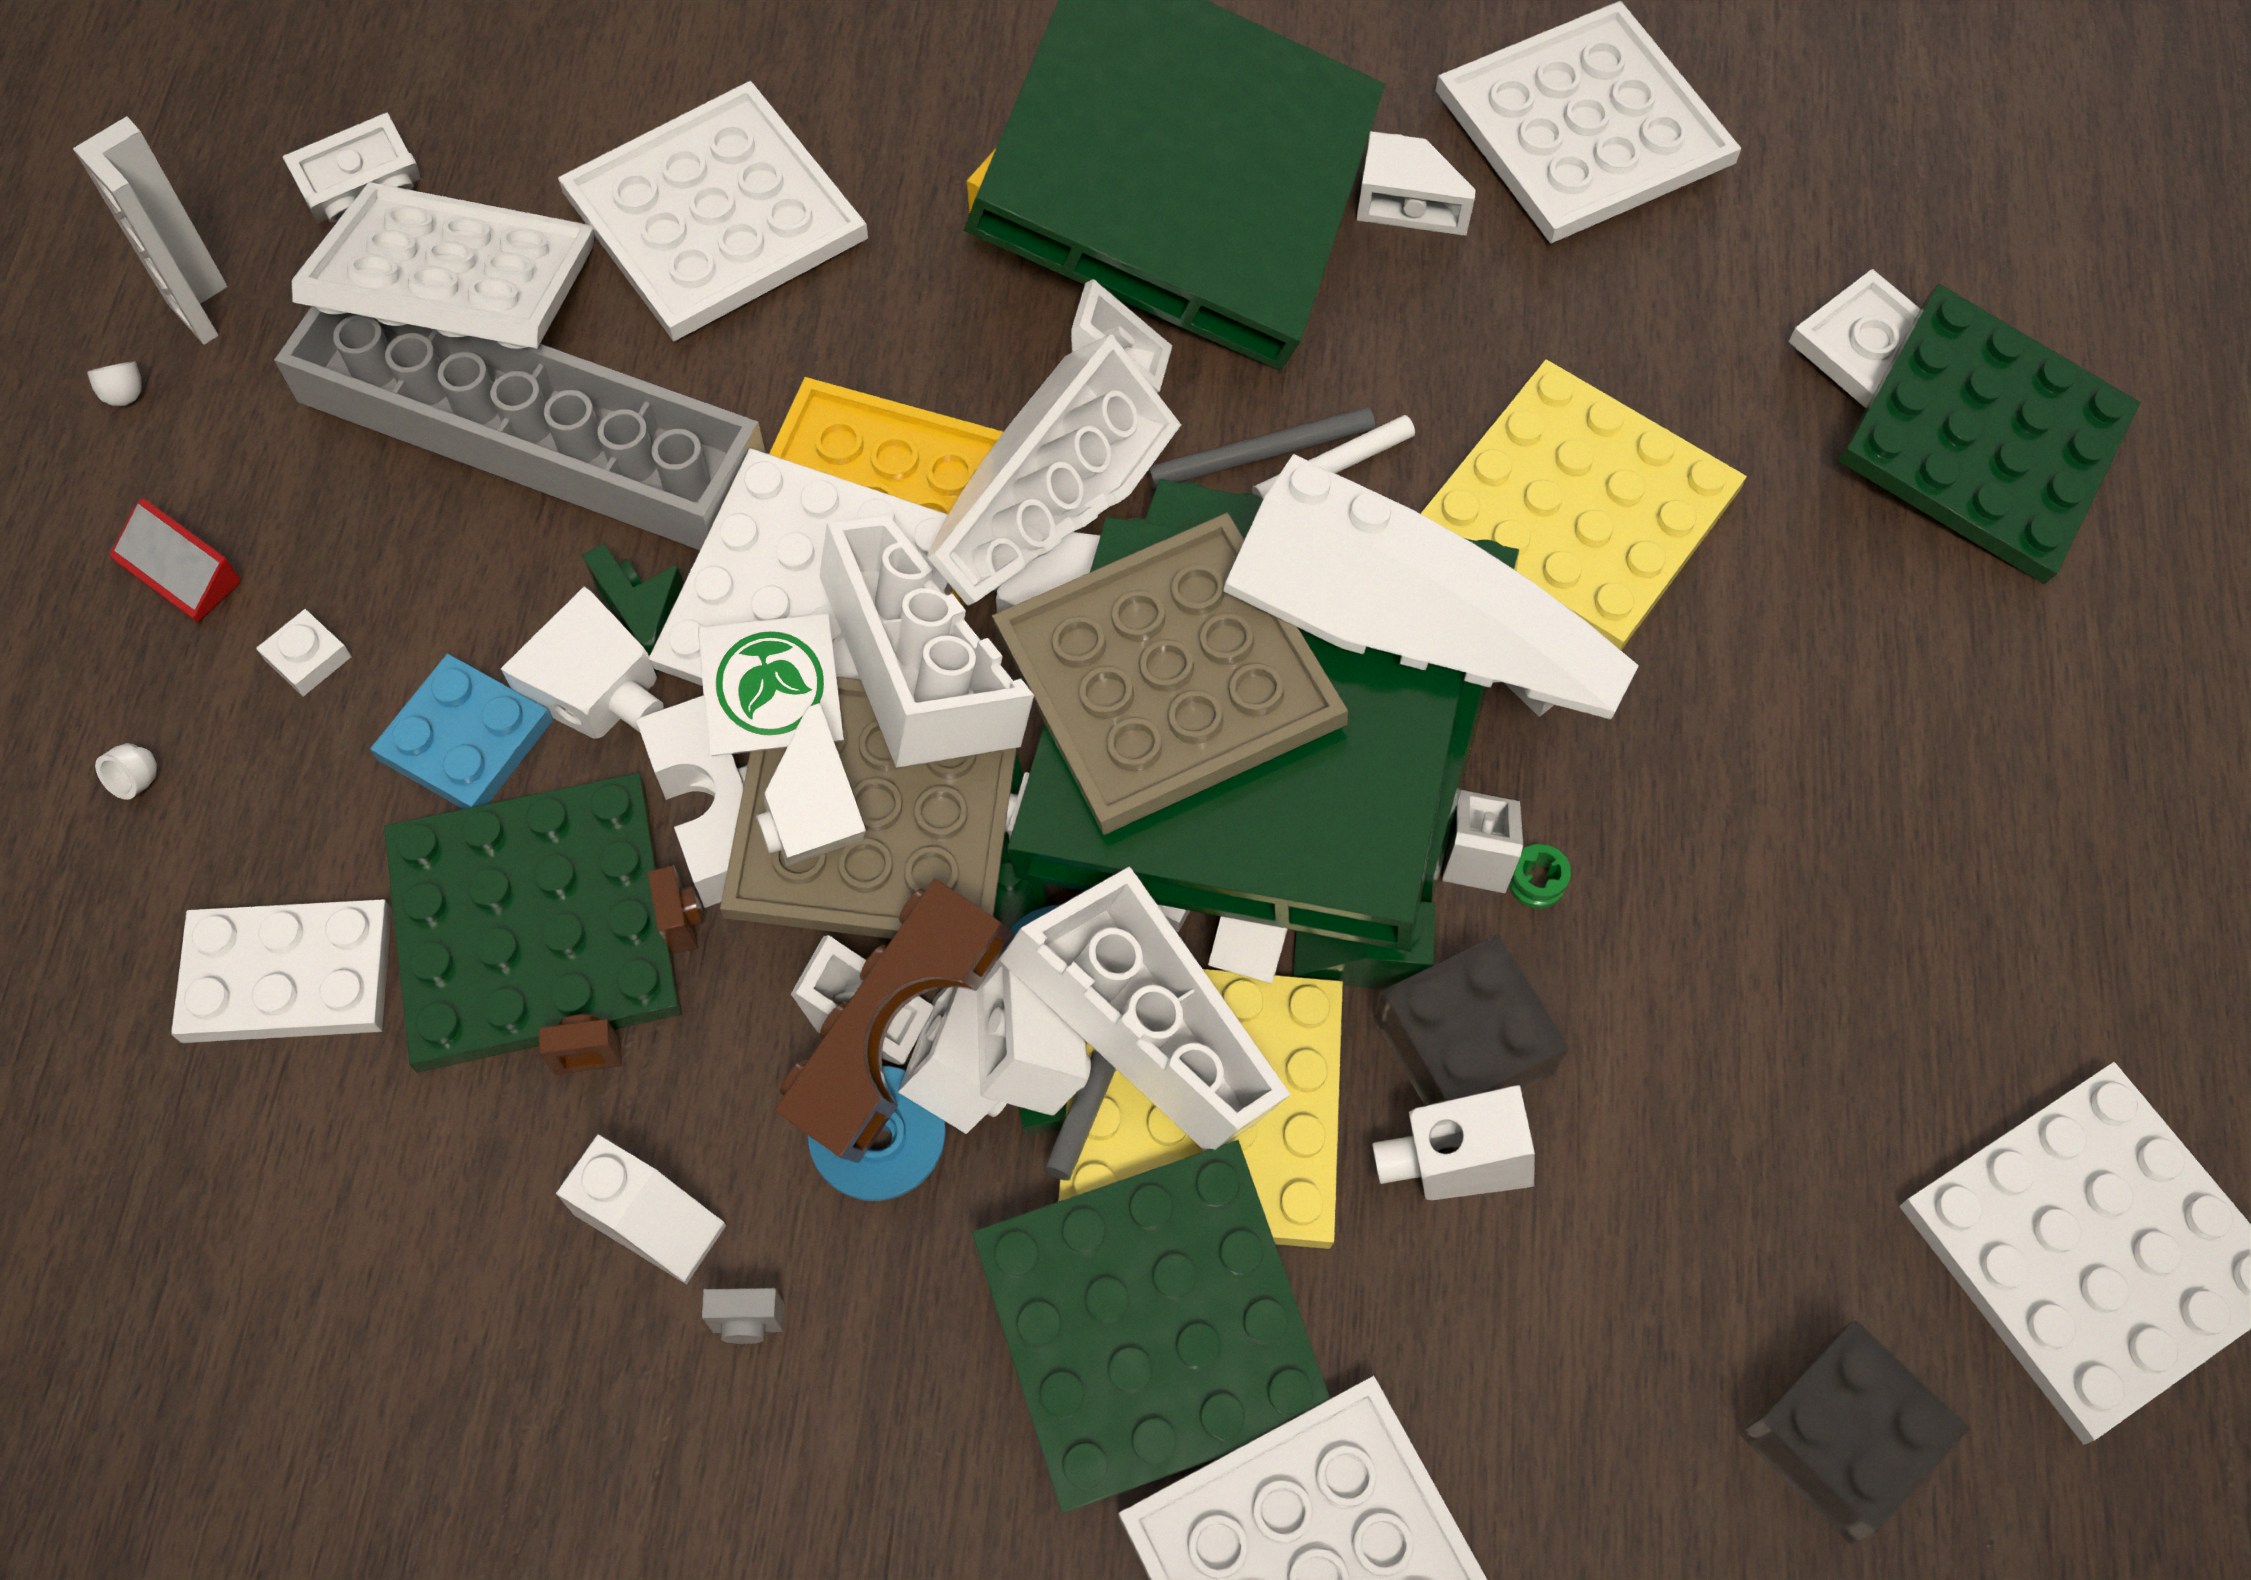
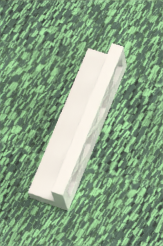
M126 116L74 147L73 150L166 303L205 345L216 338L218 334L200 304L228 286L141 131Z

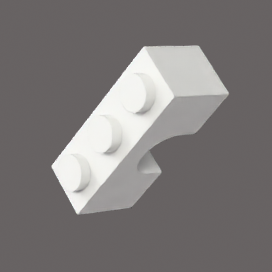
M703 695L637 718L636 722L666 800L692 791L705 792L715 797L711 807L702 816L674 827L693 882L704 908L722 901L747 766L737 769L732 754L710 755Z

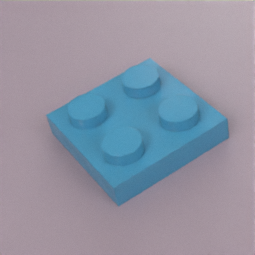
M447 653L370 750L379 762L458 807L466 809L490 803L552 723L553 718L549 710Z

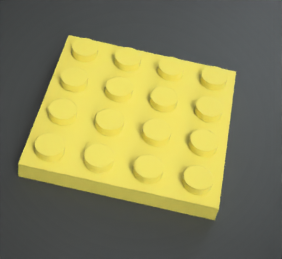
M1546 359L1422 511L1421 515L1463 538L1476 541L1483 539L1492 540L1503 546L1519 549L1518 573L1531 580L1576 613L1618 649L1622 650L1739 493L1747 476Z
M1203 969L1291 1094L1260 1122L1230 1141L1239 1140L1274 1242L1277 1245L1331 1249L1334 1244L1343 981L1275 975L1273 983H1268L1230 971ZM1085 1040L1086 1053L1089 1054L1091 1059L1095 1049ZM1116 1069L1071 1179L1068 1181L1060 1179L1058 1202L1204 1152V1150ZM1076 1093L1067 1101L1066 1116Z

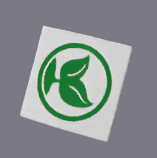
M829 613L698 627L704 703L711 756L787 748L807 707L819 703L821 704L834 743L844 742Z

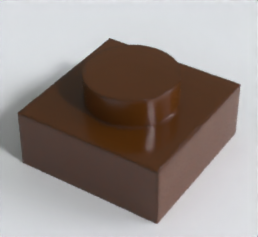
M674 865L648 871L658 932L666 945H668L672 955L698 949L694 925L704 923V916L695 885L685 887Z
M573 1015L560 1020L557 1026L539 1028L540 1055L554 1075L622 1066L621 1041L608 1019L600 1020L592 1015Z

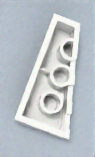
M890 516L828 522L819 577L896 768L1021 747L1034 694L1022 679L1015 681L1011 679L1001 666L1003 657L988 638L980 640L964 620L966 610L953 594L946 595L940 591L931 579L932 568Z
M1130 866L1020 928L999 959L1204 1151L1216 1150L1220 1146L1227 1144L1260 1122L1291 1095Z

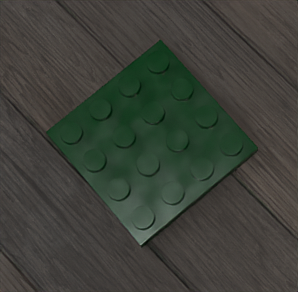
M1938 283L1923 303L1837 461L2041 583L2046 584L2058 574L2141 402Z
M640 773L384 825L409 1065L417 1073L538 1047L539 1028L557 1026L560 1020L573 1015H592L600 1020L608 1019L614 1030L682 1015L673 957L668 945H666L658 932L648 871L658 869L645 785Z
M1239 1140L1222 1145L1216 1150L1210 1149L972 1231L1062 1514L1229 1454L1330 1400Z

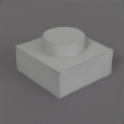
M776 1288L704 1289L702 1319L713 1333H721L722 1341L734 1344L760 1343L764 1341V1332L784 1331L785 1304Z

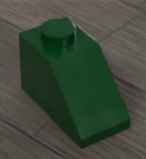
M1421 901L1411 952L1296 931L1293 977L1343 981V986L1423 993L1434 965L1436 903Z

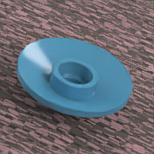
M882 1066L886 1084L898 1104V1107L882 1129L892 1135L891 1142L886 1148L881 1150L869 1148L861 1161L857 1163L839 1158L808 1135L810 1154L821 1176L833 1188L855 1199L883 1201L900 1197L912 1191L932 1173L943 1152L946 1137L945 1121L898 1093L906 1071L895 1067Z

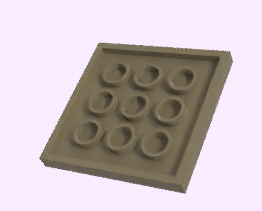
M1228 513L992 615L995 630L1022 681L1034 694L1033 702L1103 835L1348 725L1347 708L1297 626L1223 591L1225 582L1245 541Z
M836 677L844 742H836L835 746L866 832L862 841L787 867L781 850L771 854L768 853L756 819V815L767 812L764 805V793L787 748L750 752L720 906L723 918L893 939L902 925L899 918L906 902L918 889L924 888L926 890L934 878L994 917L1017 748L896 768L861 680Z

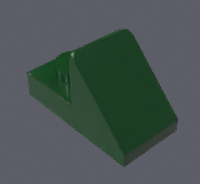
M604 543L582 554L593 584L610 611L643 646L650 657L684 586L679 568L672 566L641 583L629 561L625 559L617 564Z

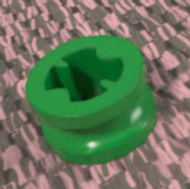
M1548 844L1527 846L1521 852L1519 862L1509 883V889L1513 897L1522 905L1533 909L1551 907L1561 899L1571 878V866L1566 856L1555 847ZM1535 865L1548 869L1546 878L1554 876V879H1548L1544 888L1530 883L1533 875H1524L1530 874Z

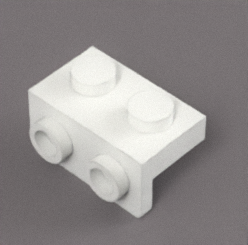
M388 113L379 115L283 156L317 223L327 219L332 223H337L368 182L411 190L414 186L413 183L421 180L417 163L412 154L408 153Z

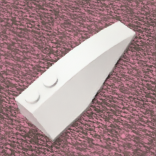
M1112 333L1062 359L986 455L943 523L927 558L967 605L980 600L1026 568V564L1038 556L1049 552L1075 530L1085 527L1095 520L1101 512L1128 497L1181 426L1180 422Z
M1295 454L1292 455L1265 495L1223 590L1342 649L1364 654L1366 646L1401 655L1400 664L1426 670L1428 663L1466 672L1464 681L1490 688L1493 682L1508 683L1523 687L1528 698L1612 719L1639 666L1576 613L1531 580L1472 542L1404 505Z

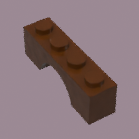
M935 878L926 890L924 888L918 889L906 902L899 918L902 925L888 946H879L868 957L860 973V979L863 982L848 1004L846 1002L840 1003L828 1015L820 1031V1036L824 1039L808 1061L802 1060L791 1069L780 1089L783 1098L774 1111L836 1156L845 1160L859 1163L898 1107L884 1078L882 1049L889 1026L899 1011L914 998L935 989L963 988L977 991L1015 935L1000 921Z

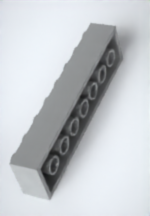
M312 306L274 359L295 399L301 404L701 550L749 448L766 453L758 421L542 344L537 349L531 347L512 349L504 347L494 340L473 336L449 337L440 334L436 329L410 324L391 326L383 324L373 317L352 313L327 314Z

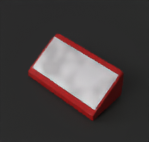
M144 498L140 499L134 506L109 555L115 563L196 623L241 582L225 557Z

